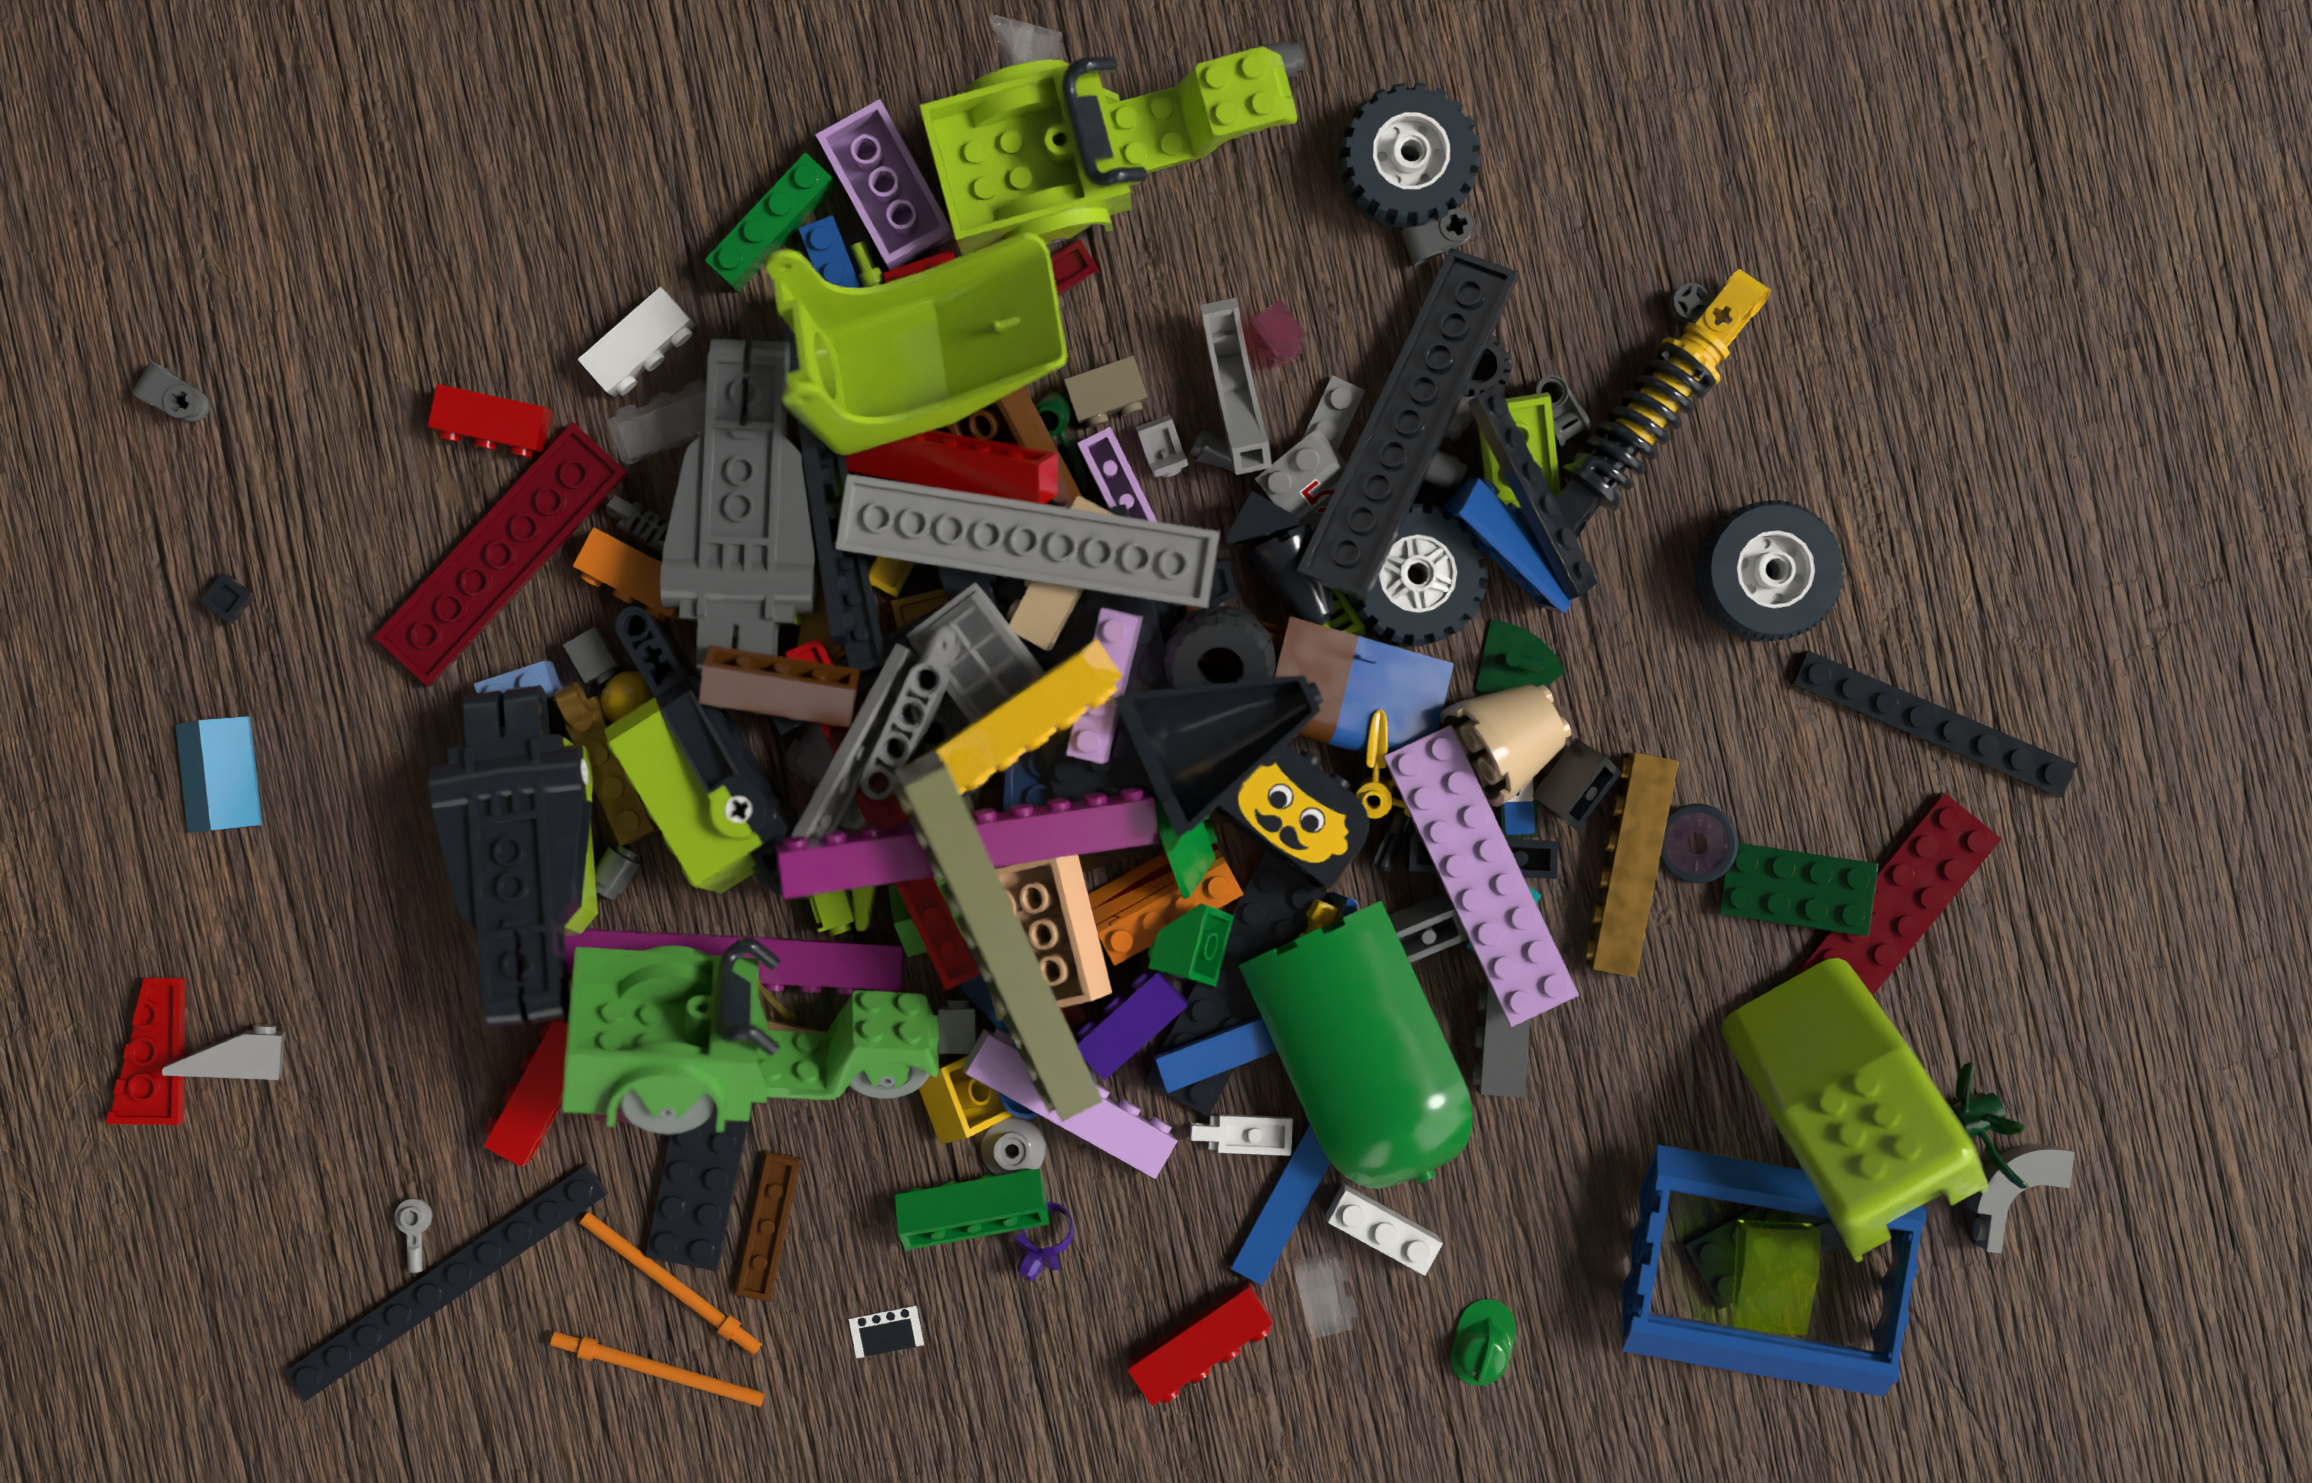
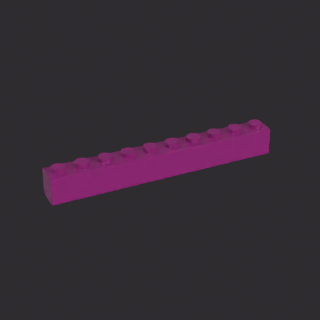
M1141 788L1123 789L1120 791V795L1106 797L1104 793H1092L1085 795L1084 800L1069 802V799L1066 798L1052 799L1047 801V806L1034 808L1032 804H1017L1011 806L1010 811L995 813L994 809H981L974 811L971 817L994 867L1159 843L1155 800L1146 791L1143 792ZM909 820L899 822L896 828L883 829L881 825H871L860 828V833L845 835L844 831H829L823 833L820 839L807 840L805 836H794L784 839V844L775 845L780 888L784 898L936 876L924 852L930 850V847L923 848Z
M586 928L582 934L565 936L568 974H574L576 947L645 951L662 946H682L702 951L708 955L723 956L729 946L737 940L751 938L761 942L780 958L779 965L773 970H770L759 961L758 984H763L762 990L784 991L785 985H799V992L820 993L821 987H836V994L852 995L858 988L872 989V991L894 992V990H901L903 988L905 950L903 945L899 943ZM745 953L741 956L747 958H755L753 955L749 953Z

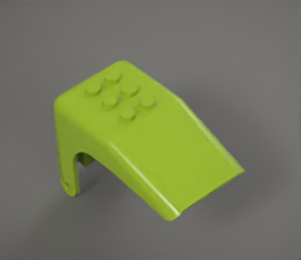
M1022 233L924 272L866 288L841 287L825 281L808 261L795 251H778L765 258V269L774 280L778 312L796 335L800 370L787 374L788 388L783 391V402L834 453L851 455L951 425L1065 364L1067 357L1050 255L1045 242L1037 234Z
M1832 958L1818 963L1738 1008L1723 1021L1721 1033L1726 1045L1810 1180L1856 1263L1863 1260L1862 1254L1891 1239L1886 1224L1935 1197L1944 1194L1952 1206L1977 1191H1980L1981 1194L1989 1191L1972 1141L1908 1044L1847 961L1840 958Z

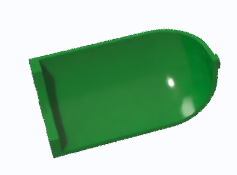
M1382 901L1239 965L1316 1138L1327 1158L1340 1173L1351 1181L1368 1188H1389L1414 1179L1417 1185L1435 1177L1434 1169L1452 1161L1461 1154L1468 1143L1472 1128V1108L1468 1090Z

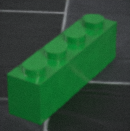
M805 152L709 254L705 261L739 292L765 265V258L777 252L837 188L835 181Z
M1022 1168L1011 1174L1000 1176L984 1175L973 1181L962 1183L952 1181L944 1183L940 1187L930 1189L913 1188L906 1191V1193L895 1195L898 1235L906 1251L1050 1224L1045 1184L1039 1169Z

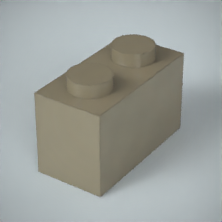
M1134 356L1064 379L1079 426L1087 423L1088 428L1102 425L1109 421L1107 416L1120 411L1123 416L1137 413L1143 410L1142 404L1148 402V396Z

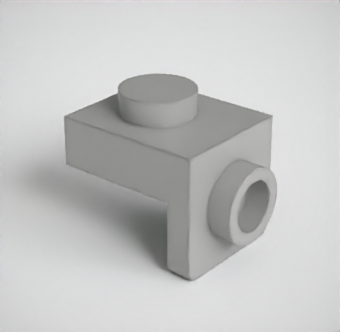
M1170 415L1136 427L1148 465L1154 477L1174 476L1182 470L1181 468L1189 465Z

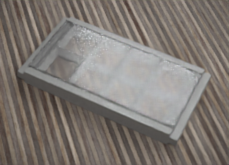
M976 583L906 635L910 640V644L921 656L929 637L938 627L946 625L959 632L960 652L948 675L949 682L946 691L970 722H973L1045 673L985 592ZM945 641L943 642V648H944V649L946 648V642H945Z

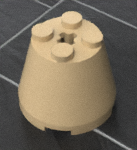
M1525 684L1456 702L1440 713V722L1443 725L1445 724L1446 727L1452 725L1490 806L1497 807L1512 799L1564 747L1566 738L1571 736V728L1568 722L1563 717H1559L1552 704L1553 696L1543 684L1538 687Z

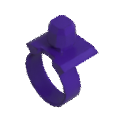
M1047 1202L1048 1210L1061 1212L1069 1219L1071 1226L1067 1237L1061 1243L1042 1249L1035 1247L1028 1241L1026 1229H1022V1234L1015 1236L1022 1255L1018 1263L1017 1272L1020 1277L1028 1281L1035 1279L1043 1269V1266L1052 1270H1060L1056 1254L1064 1251L1072 1241L1074 1235L1072 1217L1068 1210L1058 1203Z

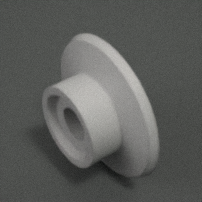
M1011 1116L986 1129L981 1140L980 1152L986 1168L994 1176L1011 1174L1022 1168L1039 1169L1045 1157L1046 1146L1041 1131L1033 1122ZM1010 1144H1015L1019 1148V1153L1011 1156L1006 1152V1147Z

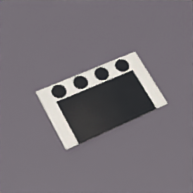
M917 1306L849 1319L856 1358L924 1345Z

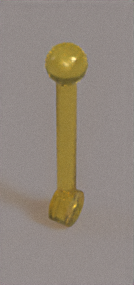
M758 976V992L783 1016V1022L795 1025L798 1015L788 1011L761 984L760 977Z

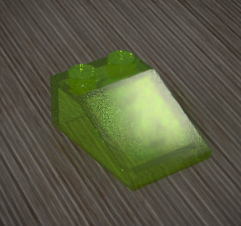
M1737 1220L1732 1311L1733 1327L1776 1334L1807 1335L1820 1266V1230L1807 1223Z

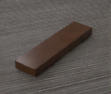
M769 1150L765 1152L735 1295L766 1302L772 1301L802 1157Z

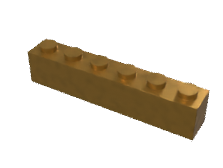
M1629 752L1628 759H1622L1620 765L1622 773L1619 776V780H1623L1621 795H1615L1612 805V816H1616L1614 831H1608L1605 841V851L1609 852L1607 867H1601L1598 877V887L1602 888L1600 902H1594L1591 912V923L1595 924L1593 938H1587L1584 948V959L1588 960L1587 966L1592 969L1637 977L1679 763L1677 760L1636 752Z

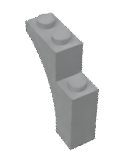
M1232 298L1200 305L1208 360L1216 387L1220 417L1235 474L1239 475L1272 468L1269 442L1254 387L1237 300Z

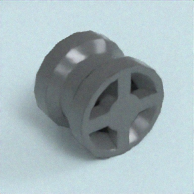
M1686 283L1671 295L1668 302V310L1676 321L1692 323L1698 320L1710 305V296L1702 285Z

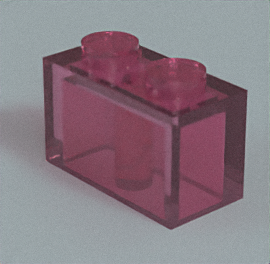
M1281 299L1251 319L1248 328L1249 335L1273 367L1280 362L1286 366L1302 354L1301 350L1304 348L1303 343L1307 334Z

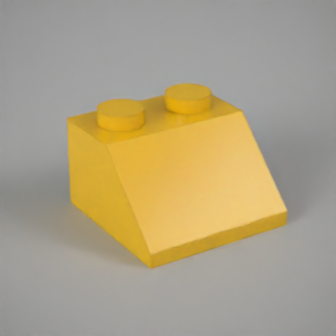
M969 1054L939 1064L938 1076L933 1077L929 1075L927 1081L919 1088L940 1145L966 1139L1013 1116L1001 1103L998 1091L965 1073L962 1066Z

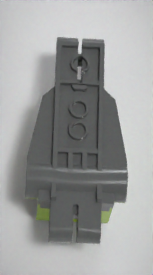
M712 339L710 354H708L705 432L686 448L663 548L660 575L662 606L666 609H680L679 618L698 622L696 666L699 676H702L703 663L709 645L737 649V638H739L738 650L777 656L779 626L801 627L803 614L814 615L816 613L819 591V558L803 453L787 438L788 407L783 402L782 395L783 391L788 388L787 374L790 373L789 342L754 340L750 355L751 367L749 373V345L747 340ZM748 382H749V383H750L749 403H748L749 413H748V416H747V399H748Z

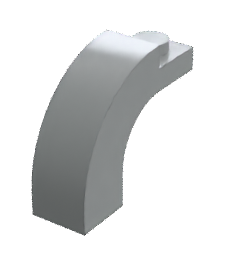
M2028 1144L2000 1154L2007 1165L2029 1185V1188L2038 1185L2070 1188L2074 1151L2062 1146ZM1991 1161L1983 1169L1989 1191L1984 1194L1977 1191L1968 1196L1966 1207L1976 1213H1980L1979 1218L1975 1219L1973 1225V1237L1976 1240V1245L1987 1252L2002 1254L2008 1209L2015 1197L2026 1189L2019 1188L2011 1183Z

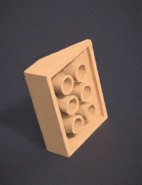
M1078 855L996 868V873L1059 1008L1093 1001L1111 994L1112 990ZM992 998L997 1021L1003 1020L1002 1014Z

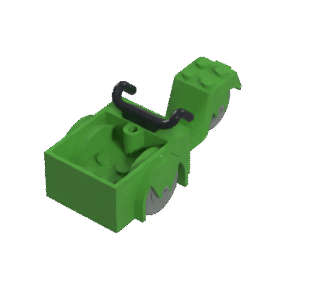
M743 938L737 940L729 946L723 956L708 955L702 951L682 946H662L645 951L576 947L562 1112L608 1114L607 1126L615 1127L616 1109L621 1100L623 1114L634 1125L650 1132L673 1134L685 1132L703 1124L711 1116L714 1110V1102H716V1131L724 1132L725 1120L749 1121L751 1103H766L767 1097L831 1100L841 1096L848 1085L858 1093L868 1097L880 1099L902 1097L919 1089L927 1081L929 1075L933 1077L938 1076V1015H933L927 998L922 994L857 990L853 992L826 1033L768 1030V1022L758 998L759 961L770 970H773L779 965L780 958L755 939ZM745 953H749L753 955L755 958H747L741 956Z

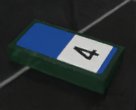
M1536 775L1512 799L1499 806L1500 829L1505 838L1538 837L1537 801L1532 797L1537 789Z

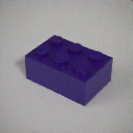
M1145 968L1131 981L1133 989L1125 996L1120 992L1117 993L1104 1005L1103 1011L1105 1014L1096 1021L1092 1016L1077 1029L1075 1035L1078 1038L1075 1043L1081 1056L1103 1080L1107 1079L1187 1007V999L1163 972L1157 970L1151 972L1148 968Z

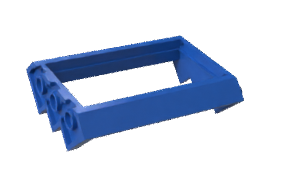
M1657 1145L1639 1187V1219L1630 1238V1271L1622 1287V1351L1885 1397L1892 1383H1897L1899 1378V1358L1903 1334L1907 1329L1909 1321L1908 1305L1912 1282L1916 1277L1918 1269L1917 1253L1921 1230L1926 1222V1207L1921 1205L1886 1224L1887 1229H1891L1892 1263L1881 1281L1883 1314L1872 1332L1874 1351L1653 1313L1649 1311L1670 1191L1831 1219L1804 1170Z

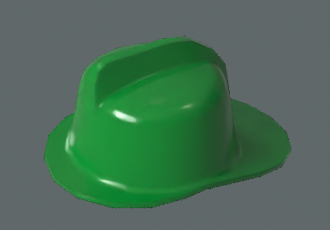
M1482 1299L1473 1302L1464 1310L1459 1320L1451 1350V1364L1457 1376L1468 1384L1484 1386L1494 1383L1504 1374L1508 1366L1516 1335V1323L1513 1314L1504 1304L1493 1299Z

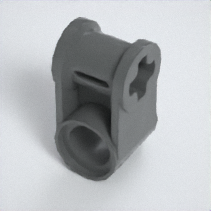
M1450 209L1447 216L1436 221L1434 216L1428 219L1427 225L1400 230L1413 265L1416 266L1428 262L1449 251L1450 248L1454 249L1465 244L1473 229V220L1470 214L1463 209ZM1452 220L1457 225H1464L1461 235L1457 236L1455 231H1447Z
M149 361L131 392L137 398L161 409L170 416L182 418L189 422L203 420L208 415L210 409L208 397L203 392L181 380L172 371L152 361ZM185 400L189 403L188 407L184 404Z
M1550 375L1537 381L1533 385L1530 395L1540 394L1544 384H1550L1556 388L1558 397L1551 404L1556 446L1561 449L1566 445L1565 441L1582 431H1591L1592 425L1584 409L1576 401L1563 378ZM1571 421L1574 422L1567 428L1562 429V427Z

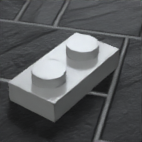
M1332 375L1303 439L1311 432L1320 429L1334 448L1338 450L1365 390Z

